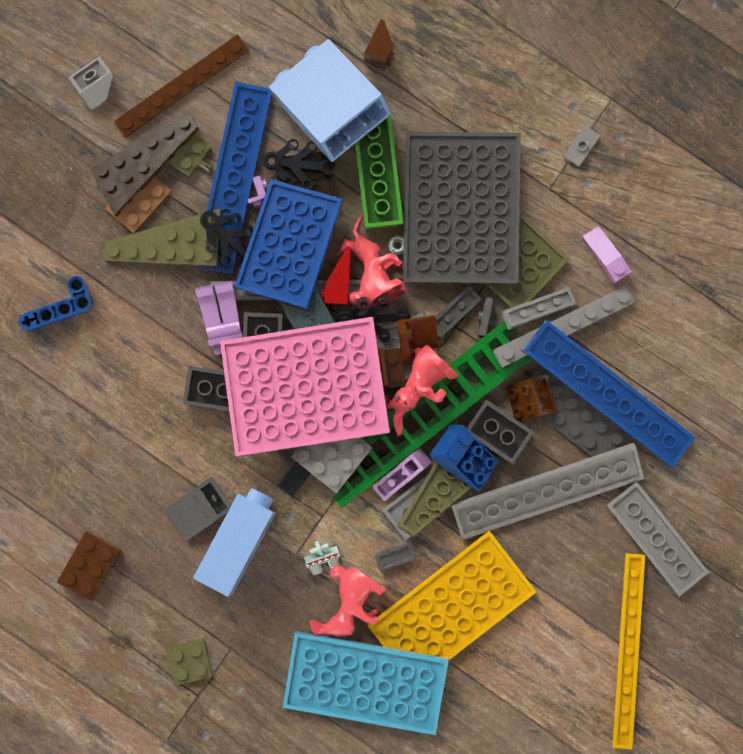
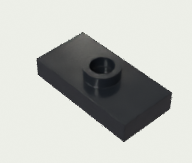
M295 462L277 485L293 497L311 473L298 462Z

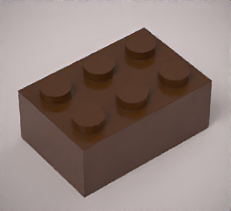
M85 531L57 583L89 601H94L121 549L91 532Z

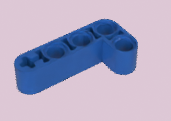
M79 276L71 277L68 280L70 298L24 313L19 319V325L24 330L32 332L88 313L93 308V301L87 283ZM76 281L82 282V287L79 290L73 289V284ZM82 299L88 300V305L85 308L79 307V302ZM64 305H69V313L63 315L61 308ZM46 311L52 313V317L48 321L43 320V314ZM28 318L31 319V320H36V319H38V320L41 322V323L39 324L38 321H33V322H31V326H30V327L25 324V323L28 322V320H27Z

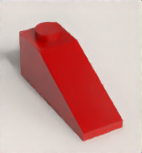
M351 247L345 249L327 280L325 289H321V300H325V305L348 306Z

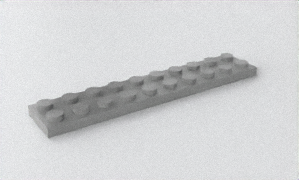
M632 443L453 503L451 507L461 538L464 540L642 480L644 475L636 446Z

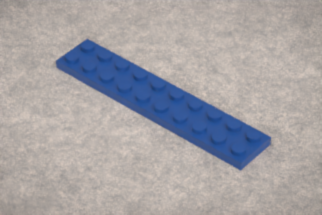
M236 81L207 211L221 209V216H230L234 213L241 215L242 221L240 224L223 223L221 226L224 229H243L248 199L272 96V91L269 88ZM233 217L234 222H237V217ZM240 236V237H233L235 240H237V241L240 243V238H241V236ZM219 243L218 267H195L233 275L237 252L228 244L229 255L233 261L229 266H222L219 262L221 257ZM227 257L224 258L226 264L228 263Z
M548 320L544 321L522 350L671 468L676 465L696 438Z

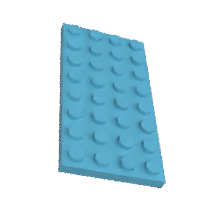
M295 631L283 708L436 735L449 658Z

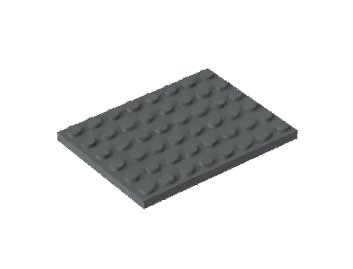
M406 132L404 283L518 285L521 133Z

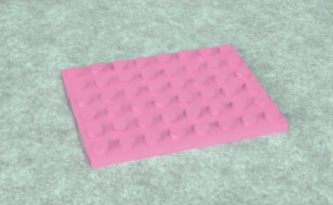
M373 317L220 341L236 457L390 433Z

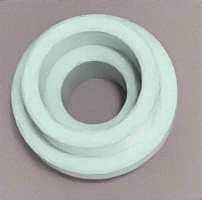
M394 236L390 239L388 247L393 254L401 255L404 253V237ZM399 242L401 243L402 247L400 249H396L394 247V244Z

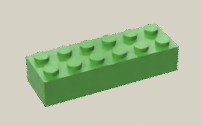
M390 115L355 143L365 231L403 227Z

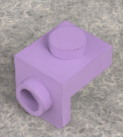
M260 176L253 178L258 196L248 199L249 205H254V207L262 205L266 194L265 191L268 188L266 181H261Z

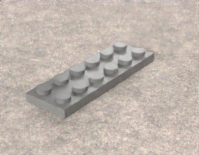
M637 481L606 505L677 596H681L709 573Z

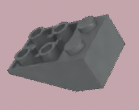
M210 477L165 510L185 541H188L227 515L232 505L215 479Z

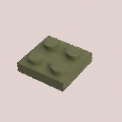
M204 638L166 647L174 686L212 677Z

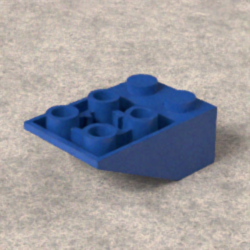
M449 425L430 454L441 467L477 492H480L499 463L464 425Z

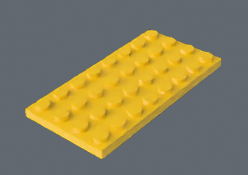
M488 531L378 616L379 622L369 623L367 626L383 647L449 658L450 660L534 595L536 590L492 533Z

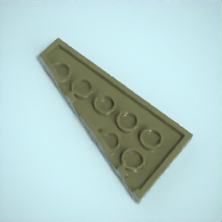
M221 209L213 210L217 216H221ZM200 214L106 241L104 261L218 267L219 250L216 253H208L206 251L207 235L206 229L200 224V217L202 215ZM211 217L208 218L210 224L212 223ZM214 231L215 242L219 245V235ZM213 244L210 245L212 251L215 249Z
M492 454L499 461L498 466L503 460ZM435 461L397 527L414 537L471 489V487Z

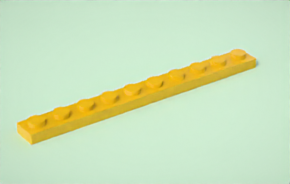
M625 553L612 748L632 749L645 567V555Z

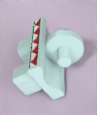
M319 541L315 542V548L310 549L311 555L304 557L306 566L310 568L313 575L323 572L321 564L327 561L330 569L340 565V554L337 546L329 548L328 544L320 546Z

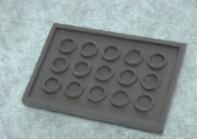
M540 365L530 378L548 375L557 408L555 413L540 416L543 420L591 457L624 446L631 437L628 433Z

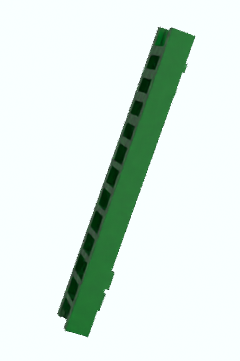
M505 321L450 363L449 366L459 375V377L454 379L461 385L465 393L457 399L449 390L447 385L454 379L451 380L445 377L432 386L433 393L435 394L440 389H443L446 392V398L451 404L440 412L431 399L420 397L416 407L403 415V419L411 414L421 428L410 436L403 427L402 435L406 440L397 447L393 446L385 434L361 437L370 445L381 438L391 451L379 459L374 451L370 450L369 455L376 463L366 471L359 465L356 469L361 475L350 484L346 481L344 484L346 487L333 496L341 509L532 359L530 356H525L501 368L492 351L500 343L501 345L509 343L507 338L518 330L517 327L508 330ZM485 355L496 368L488 375L477 363ZM470 367L480 379L473 387L462 375ZM425 402L436 414L426 424L415 411ZM394 408L387 413L390 430L394 427L393 418L396 414Z

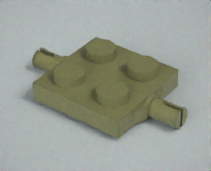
M194 135L174 153L175 156L168 160L167 163L188 178L199 167L209 173L213 166L204 160L211 146Z

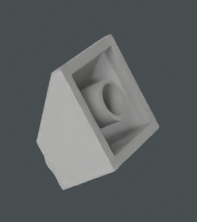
M99 56L68 78L92 110L100 106L107 99L113 74Z

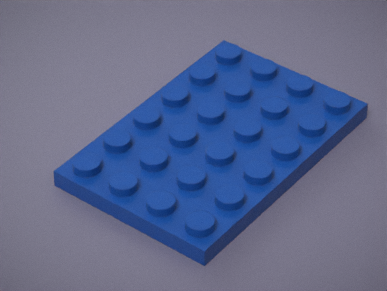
M270 179L235 288L308 309L343 200Z

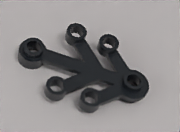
M290 139L287 145L277 153L273 151L266 153L262 159L263 166L267 170L275 171L283 183L290 179L292 180L291 185H294V179L288 176L281 166L289 167L302 183V187L308 190L313 188V181L307 178L301 169L322 171L325 175H333L336 172V163L334 161L331 162L329 159L324 160L322 163L302 161L307 155L318 150V146L313 141H309L306 147L291 159H284L283 157L290 151H296L299 148V142L296 139ZM291 142L297 143L295 148H291L289 145ZM310 144L316 146L314 150H310L308 147ZM271 158L276 160L273 165L268 163ZM331 165L333 168L331 171H327L325 167ZM307 181L311 183L309 188L304 186V183Z
M206 211L200 217V224L206 229V251L208 253H216L219 250V245L215 242V231L220 239V264L222 266L232 264L233 259L229 255L228 244L241 256V263H243L247 250L233 237L244 236L245 238H251L254 227L224 229L220 224L231 223L232 225H238L242 221L241 215L234 213L230 216H217L213 211ZM234 216L237 217V219H238L237 222H234V220H233V217H234ZM209 217L212 218L211 224L208 222ZM247 229L251 230L250 235L247 234ZM211 244L215 247L214 251L210 249ZM225 257L228 258L227 264L224 262Z
M381 296L365 314L357 315L361 310H367L370 307L369 299L361 297L349 311L343 310L337 314L336 323L343 322V320L350 321L373 317L375 331L379 335V340L381 342H388L390 340V331L383 329L377 323L411 319L409 309L404 307L397 309L395 314H377L381 309L389 307V299L386 296Z

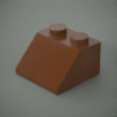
M380 19L364 52V61L385 71L387 66L390 67L392 65L395 52H393V43L385 21Z

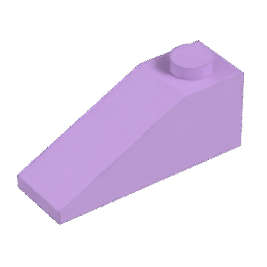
M599 226L582 236L612 284H615L632 272L621 254Z
M419 448L372 487L382 500L385 501L432 462L422 449Z

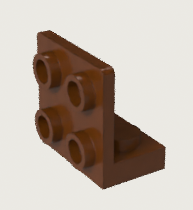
M435 315L397 321L403 365L411 364L410 356H414L413 349L417 347L422 349L426 345L431 349L439 347Z
M379 348L384 389L404 387L405 378L400 348L387 350Z
M548 375L530 378L506 387L514 418L519 422L557 412Z

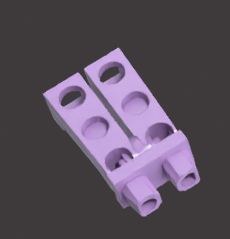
M233 280L218 283L215 285V289L213 284L199 287L195 290L209 339L208 343L209 346H212L215 355L222 354L220 341L243 338ZM216 294H217V297H218V301H219V306H220V310H221V315H222L223 322H222V320H221V316H220V311H219V307H218V302H217Z

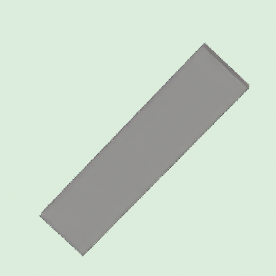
M568 287L504 310L501 314L508 330L574 307L577 304Z

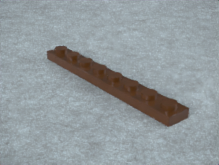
M237 34L116 119L114 123L124 137H128L246 54L249 49Z

